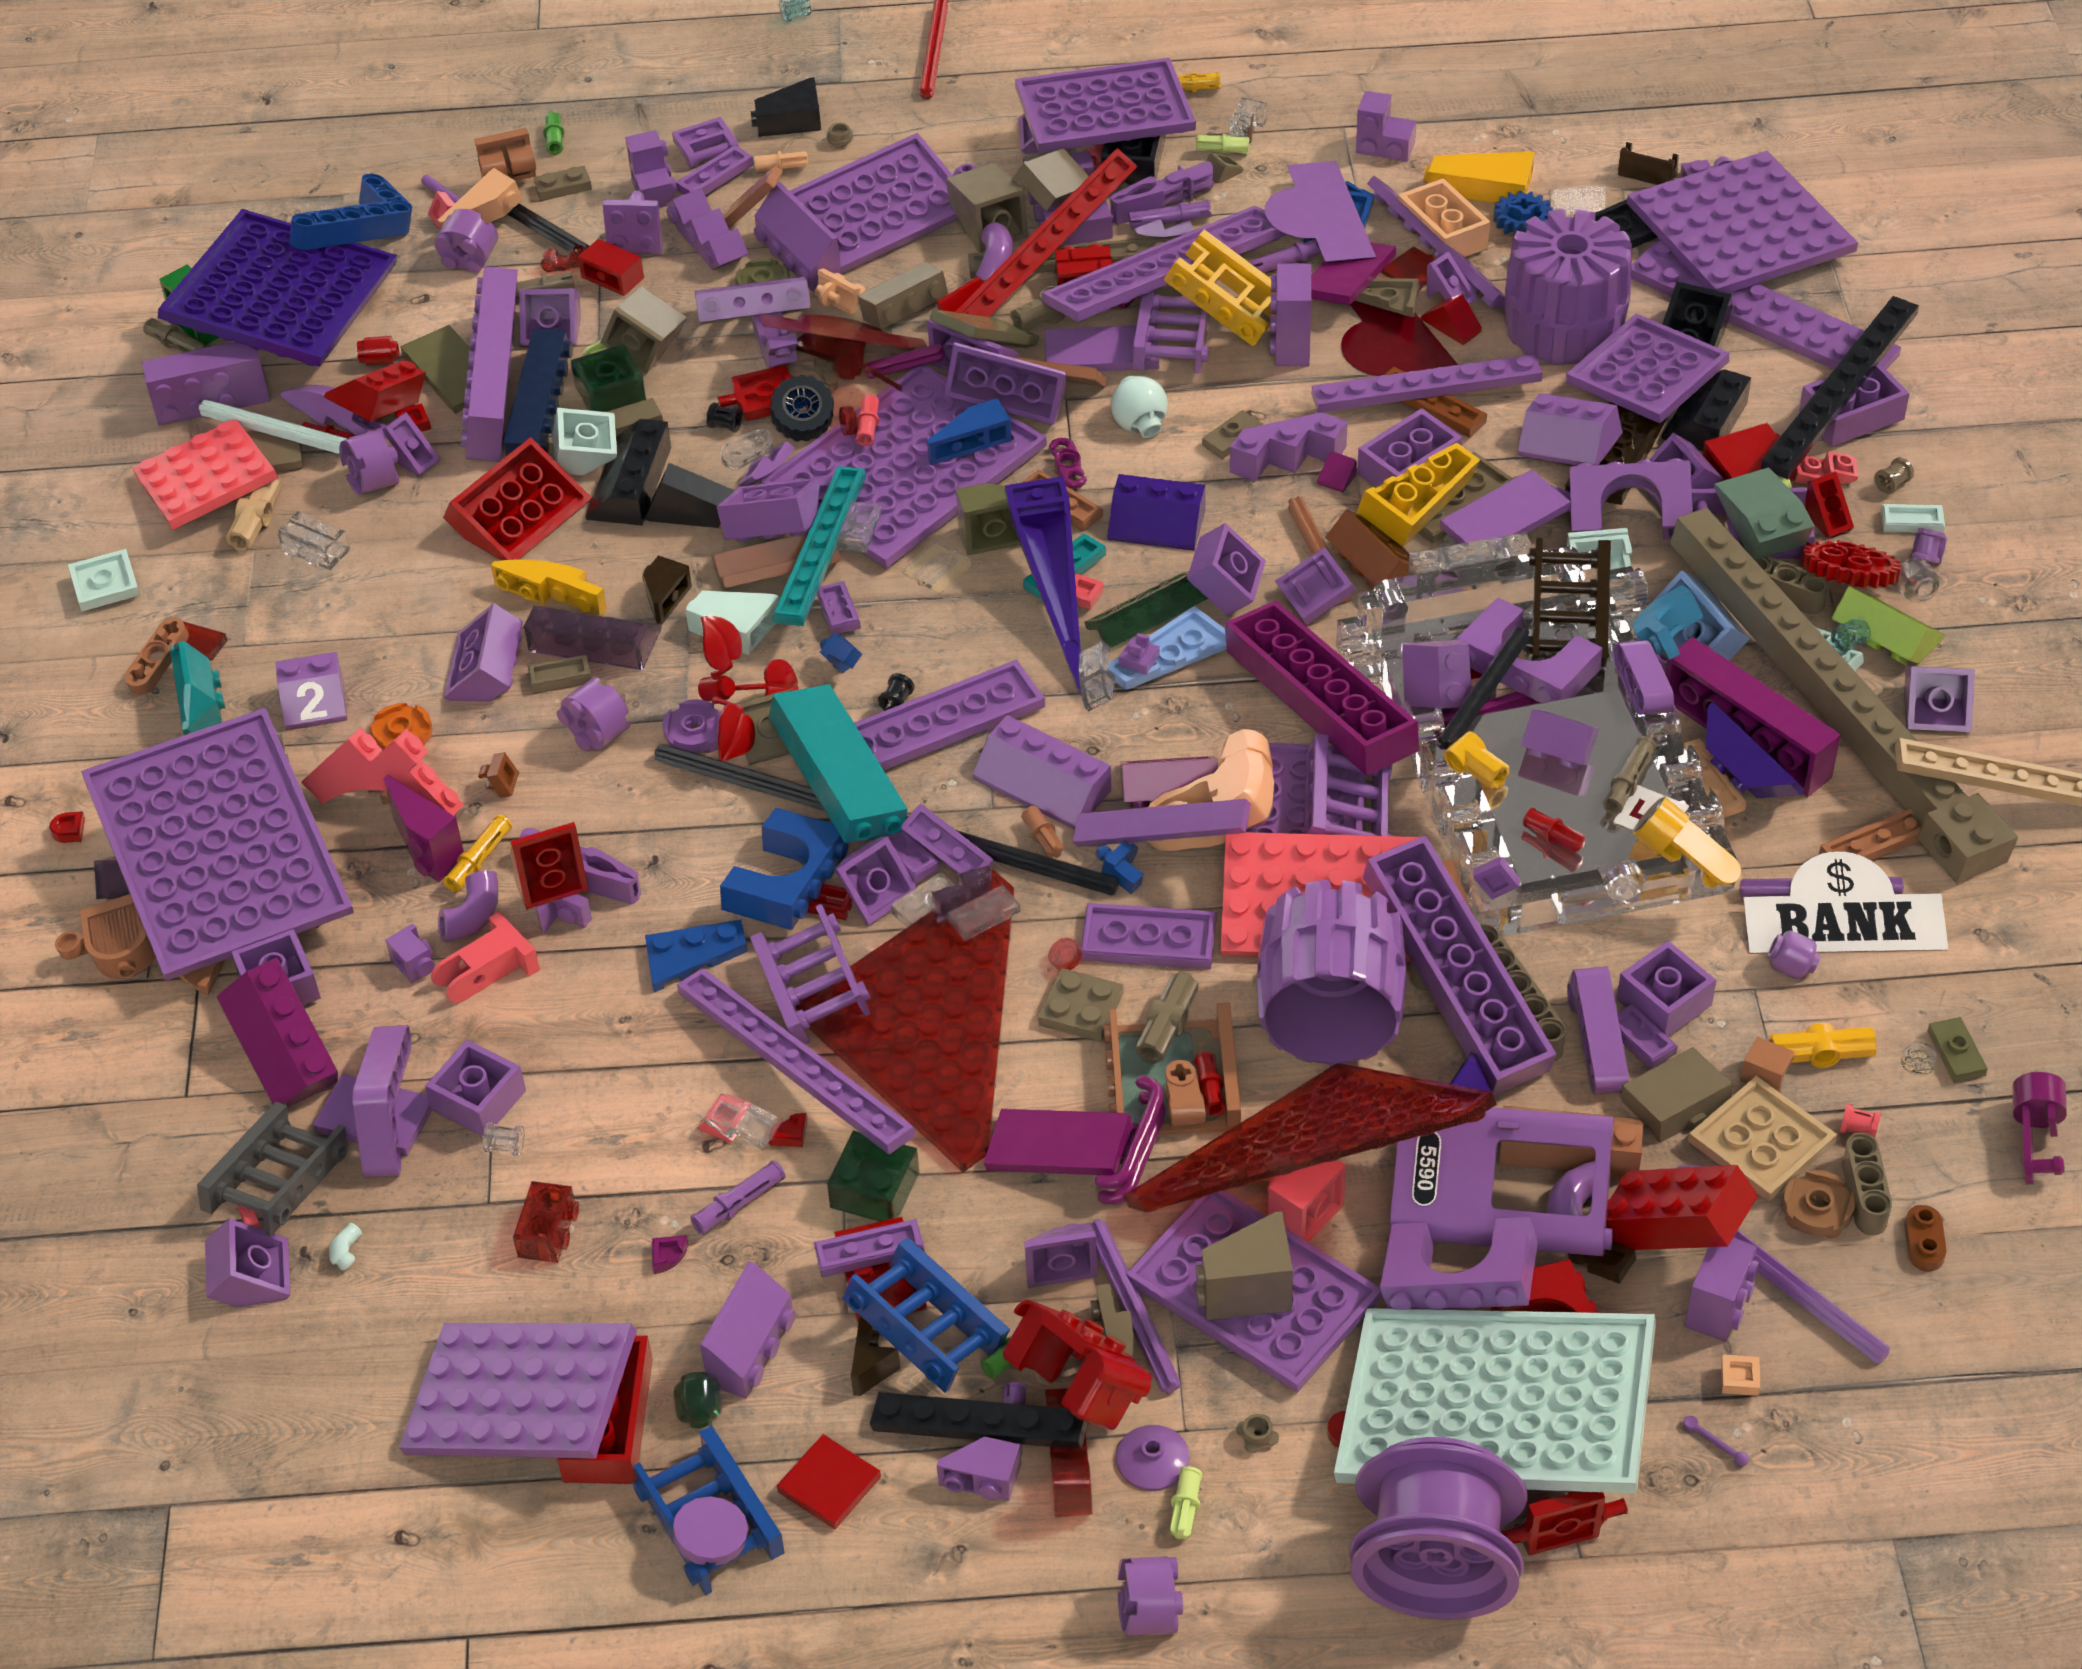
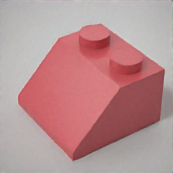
M1341 1161L1290 1165L1281 1175H1275L1268 1185V1215L1282 1211L1285 1228L1309 1242L1344 1206L1346 1164Z

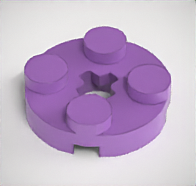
M699 699L687 700L679 703L680 708L673 712L670 709L663 719V731L669 746L693 753H711L718 748V726L721 710L719 712L715 709L713 703ZM693 724L699 725L698 728L691 729Z

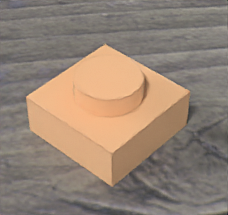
M1722 1355V1393L1759 1396V1357Z

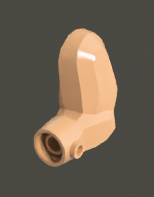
M1245 729L1229 735L1223 744L1219 768L1215 773L1162 794L1152 801L1148 807L1247 799L1251 806L1246 830L1264 825L1273 808L1274 793L1273 764L1267 739L1261 733ZM1226 835L1146 842L1159 851H1177L1221 845L1225 843Z

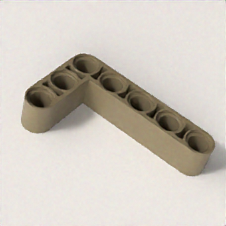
M1480 924V927L1557 1055L1554 1061H1557L1562 1057L1566 1035L1564 1023L1500 932L1494 926ZM1411 962V983L1420 990H1428Z

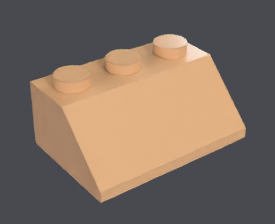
M1444 178L1398 195V200L1435 235L1464 257L1488 248L1491 222Z

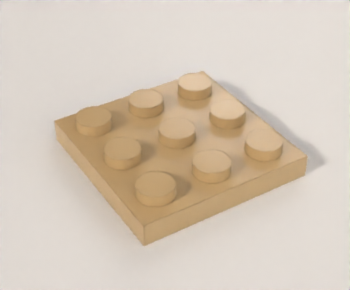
M1755 1076L1689 1133L1688 1142L1720 1166L1738 1165L1756 1193L1769 1202L1787 1186L1791 1179L1795 1176L1798 1177L1836 1143L1837 1134L1761 1078Z

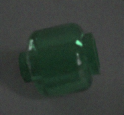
M693 1372L680 1377V1382L673 1388L676 1417L681 1422L690 1424L691 1428H706L712 1425V1420L721 1414L723 1407L720 1386L714 1378L709 1377L708 1373Z

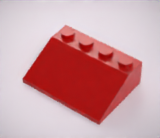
M530 437L450 501L443 518L464 539L501 561L520 560L589 503L592 497Z

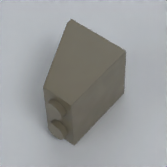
M995 162L946 178L949 203L979 253L984 252L986 249L982 242L981 234L983 229L990 223L996 222L1005 226L1013 242L1028 237L1024 189L1017 182H1013L1012 178Z
M640 286L614 309L600 343L647 374L678 337L687 317L659 299L655 294Z
M1282 1211L1274 1212L1202 1249V1264L1195 1265L1197 1280L1195 1289L1198 1307H1204L1206 1321L1292 1311L1293 1267Z

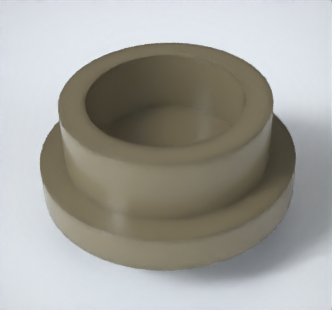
M845 123L832 124L827 132V141L837 147L845 146L853 139V132Z

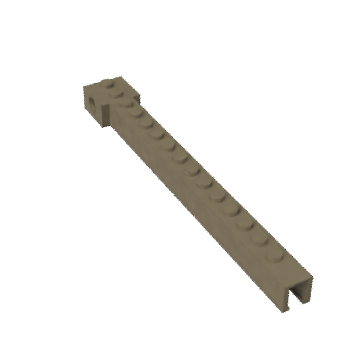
M1708 508L1678 517L1670 542L1671 546L1834 730L1841 734L1842 739L1905 810L1910 809L1913 812L1912 818L1921 827L1917 839L1954 881L1959 883L2007 863L2018 836L1979 793L1967 796L1953 781L1897 771L1895 744L1899 738L1917 741V739Z

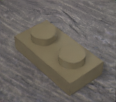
M585 166L571 167L567 170L533 177L534 186L540 201L592 190L591 180Z

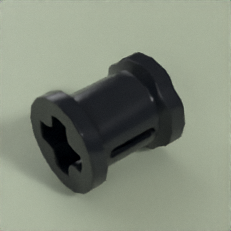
M715 402L710 404L706 420L709 428L719 426L729 428L731 432L739 430L742 422L741 407L731 409L721 407Z
M900 673L892 674L888 679L889 686L886 691L882 692L878 697L879 706L886 711L904 704L906 697L911 695L915 689L913 681L906 675Z

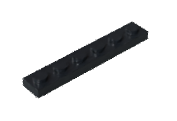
M878 1392L870 1420L872 1430L878 1432L979 1440L983 1437H989L1016 1444L1082 1450L1088 1422L1078 1419L1066 1408Z

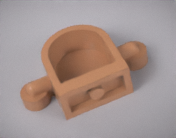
M130 894L79 910L83 934L79 935L77 932L68 931L61 934L55 942V947L63 959L71 960L89 953L98 970L103 975L113 979L131 978L148 968L156 958Z

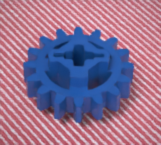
M1519 191L1518 195L1509 192L1508 198L1501 196L1499 203H1495L1493 221L1497 222V229L1504 228V234L1513 232L1514 236L1516 231L1526 233L1527 225L1525 222L1534 216H1537L1541 221L1548 220V211L1553 210V207H1550L1549 200L1543 201V195L1534 197L1532 191L1528 195L1522 191Z

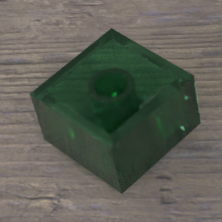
M624 344L571 360L575 387L588 411L607 412L646 400L643 377Z
M853 1130L827 1182L830 1208L878 1222L899 1217L920 1173L917 1148L904 1144L891 1154H887L863 1134Z

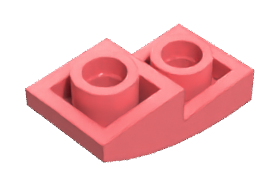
M1830 451L1827 452L1824 459L1806 456L1793 473L1794 482L1808 484L1810 480L1835 471L1837 472L1840 484L1857 481L1856 457Z

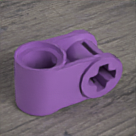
M1918 528L1911 558L1941 563L1947 542L1945 533Z

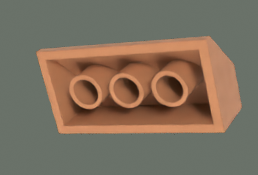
M1503 1105L1505 1109L1614 1117L1610 1175L1623 1176L1627 1171H1638L1640 1169L1643 1123L1641 1118ZM1501 1141L1499 1164L1569 1171L1584 1163L1595 1161L1596 1152L1594 1149L1587 1147Z

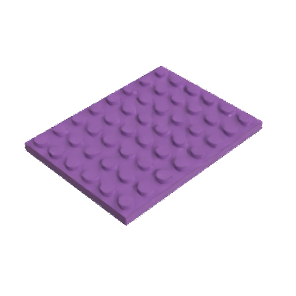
M923 365L913 368L876 395L879 399L877 413L879 424L875 427L874 443L872 445L862 446L856 440L858 430L856 417L861 411L860 407L763 478L761 484L819 478L818 512L837 466L865 469L866 479L840 539L883 567L888 568L957 515L956 489L983 483L996 485L1047 446L1046 436L1007 414L1011 421L1012 441L930 465L927 440L970 406L976 404L945 396L947 377Z
M266 708L81 771L165 981L232 957L231 951L293 928L297 934L354 913L349 897Z

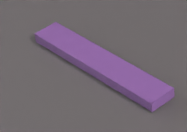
M1247 799L1079 813L1073 843L1078 847L1119 844L1123 841L1131 843L1246 833L1251 803Z

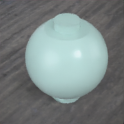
M1128 376L1120 382L1112 395L1111 411L1115 421L1124 430L1137 433L1138 429L1143 438H1151L1159 434L1163 429L1161 423L1168 411V399L1162 386L1155 380L1145 376Z

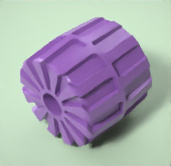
M1564 209L1548 211V220L1541 221L1537 216H1534L1525 222L1527 225L1526 233L1516 231L1513 237L1505 286V322L1508 326L1509 338L1513 344L1518 345L1524 351V354H1535L1536 359L1556 365L1577 364L1626 321L1631 294L1632 244L1627 233L1620 231V226L1608 217L1603 216L1596 222L1595 213L1592 211L1576 209L1574 217H1566Z
M1329 880L1307 882L1304 894L1297 887L1291 888L1277 898L1276 904L1272 905L1266 912L1263 921L1257 967L1260 1024L1268 1032L1269 1040L1278 1049H1283L1294 1055L1296 1059L1309 1063L1345 1065L1348 1062L1361 1059L1366 1060L1377 1055L1379 1050L1387 1044H1391L1398 1035L1399 1024L1403 1017L1406 990L1403 923L1398 911L1393 913L1387 912V903L1389 901L1387 897L1378 891L1370 898L1362 895V884L1343 880L1340 889H1331Z

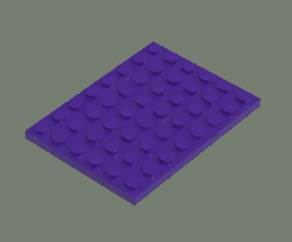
M241 209L158 308L157 318L168 321L173 325H182L195 329L199 333L212 334L222 337L226 341H235L248 345L253 349L275 353L279 357L291 358L309 366L320 367L394 268L397 255L358 243L309 250L296 249L289 244L291 223Z

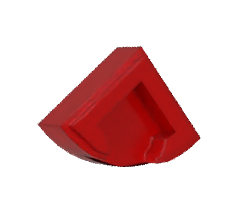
M807 1113L790 1115V1119L785 1120L778 1126L775 1125L768 1137L769 1145L803 1147L808 1120Z

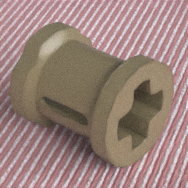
M1897 457L1888 468L1880 469L1875 473V483L1882 492L1892 494L1897 490L1899 484L1908 482L1914 477V468L1907 459Z

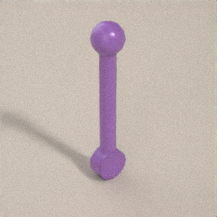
M1685 1417L1683 1427L1686 1431L1697 1432L1732 1456L1737 1465H1747L1749 1457L1745 1452H1737L1699 1426L1696 1417Z

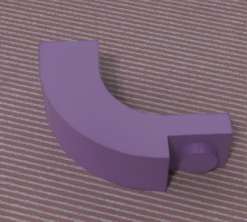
M781 311L764 313L765 315L783 317ZM759 314L750 315L760 352L768 368L798 362L795 350L798 343L795 333L788 334L787 330L764 327Z

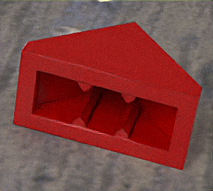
M1463 293L1438 303L1421 315L1422 321L1462 345L1482 332V327Z
M1835 471L1808 481L1804 507L1814 525L1824 536L1828 538L1853 529L1854 524L1837 472Z

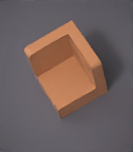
M1757 1036L1744 1059L1740 1081L1747 1084L1755 1076H1758L1780 1092L1784 1074L1794 1058V1051Z

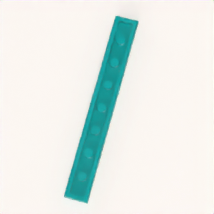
M837 466L773 613L774 623L804 626L866 479L865 469Z

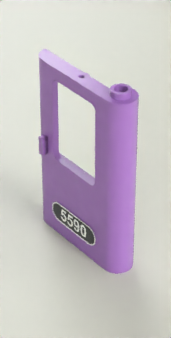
M1403 1101L1396 1153L1390 1232L1392 1224L1426 1222L1433 1242L1491 1247L1496 1218L1531 1217L1538 1239L1537 1251L1604 1256L1605 1250H1611L1613 1229L1606 1228L1614 1117ZM1501 1141L1594 1149L1596 1157L1592 1205L1589 1215L1575 1216L1494 1208L1492 1206L1497 1145Z

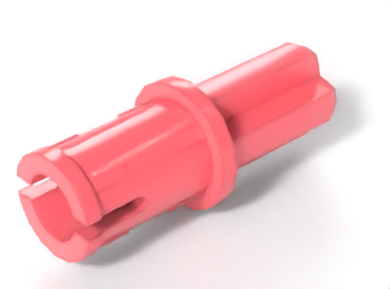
M866 394V397L862 399L861 411L856 417L858 423L856 440L862 446H870L874 443L875 427L879 424V417L877 415L879 399L877 396H872V394Z

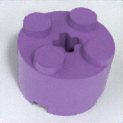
M469 209L454 210L446 218L435 239V248L442 257L441 263L450 269L460 267L466 268L473 273H479L498 240V233L494 225L490 221L487 225L481 220L482 215Z
M382 429L356 435L340 442L339 451L342 466H348L350 474L346 475L356 494H367L399 483V477L394 463L398 462V455L394 446L387 445Z
M598 678L590 679L561 701V708L557 711L559 721L563 725L568 726L575 736L576 744L584 751L590 748L593 750L602 749L631 725V721L626 722L625 715L629 711L621 696L609 684L604 687L597 682L601 680Z
M1176 1557L1120 1559L1118 1580H1125V1582H1122L1121 1592H1118V1609L1122 1631H1126L1125 1636L1164 1635L1178 1632V1615L1183 1614V1597L1181 1591L1175 1592L1174 1580L1178 1579V1562Z

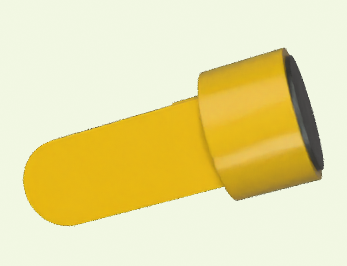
M1665 796L1658 799L1634 827L1633 835L1656 854L1660 853L1668 861L1674 862L1682 854L1685 855L1705 872L1702 876V881L1708 888H1716L1719 884L1731 885L1740 877L1741 868L1738 861L1689 820V816Z

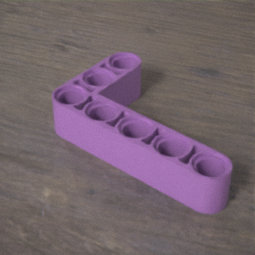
M408 1025L373 1028L354 1084L353 1109L362 1172L365 1178L399 1176L401 1172V1154L394 1104L411 1052V1035Z

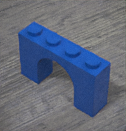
M775 807L762 826L763 851L794 859L804 866L794 873L782 876L765 875L734 866L720 885L721 910L793 930L799 919H804L808 906L812 900L819 897L822 884H824L826 879H831L835 866L839 860H843L846 857L849 843H844L833 823Z

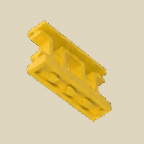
M1204 229L1185 254L1194 263L1190 265L1182 258H1179L1172 265L1164 281L1248 344L1255 346L1270 325L1260 316L1263 313L1270 318L1271 316H1276V314H1270L1271 294H1276V292H1271V278ZM1220 280L1239 294V297L1237 299L1215 283Z

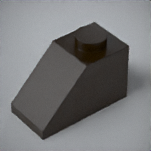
M658 555L643 572L642 580L645 585L648 602L656 623L662 625L692 588L689 566Z

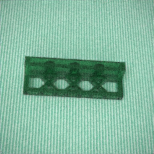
M1182 572L1085 621L1084 624L1087 630H1098L1105 649H1111L1136 636L1137 633H1142L1208 598L1187 579L1188 572Z

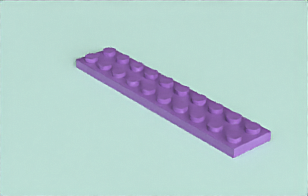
M1252 206L1042 292V301L1074 321H1085L1090 316L1106 312L1114 306L1128 303L1133 298L1152 293L1157 288L1169 285L1164 281V278L1176 260L1182 258L1190 265L1194 263L1185 254L1204 229L1238 255L1249 250H1255L1270 241H1277L1280 237L1287 234L1271 225L1266 218L1265 210Z
M1660 240L1651 245L1632 264L1631 279L1671 297L1676 281L1705 288ZM1760 284L1729 293L1732 294L1733 304L1728 320L1729 323L1831 369L1836 368L1864 332L1860 328ZM1894 344L1879 362L1886 370L1900 356L1901 347Z

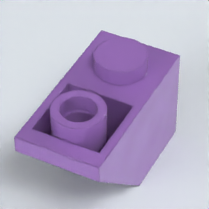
M983 1437L938 1460V1484L954 1492L966 1491L980 1494L989 1500L1002 1499L1010 1501L1021 1467L1020 1444Z

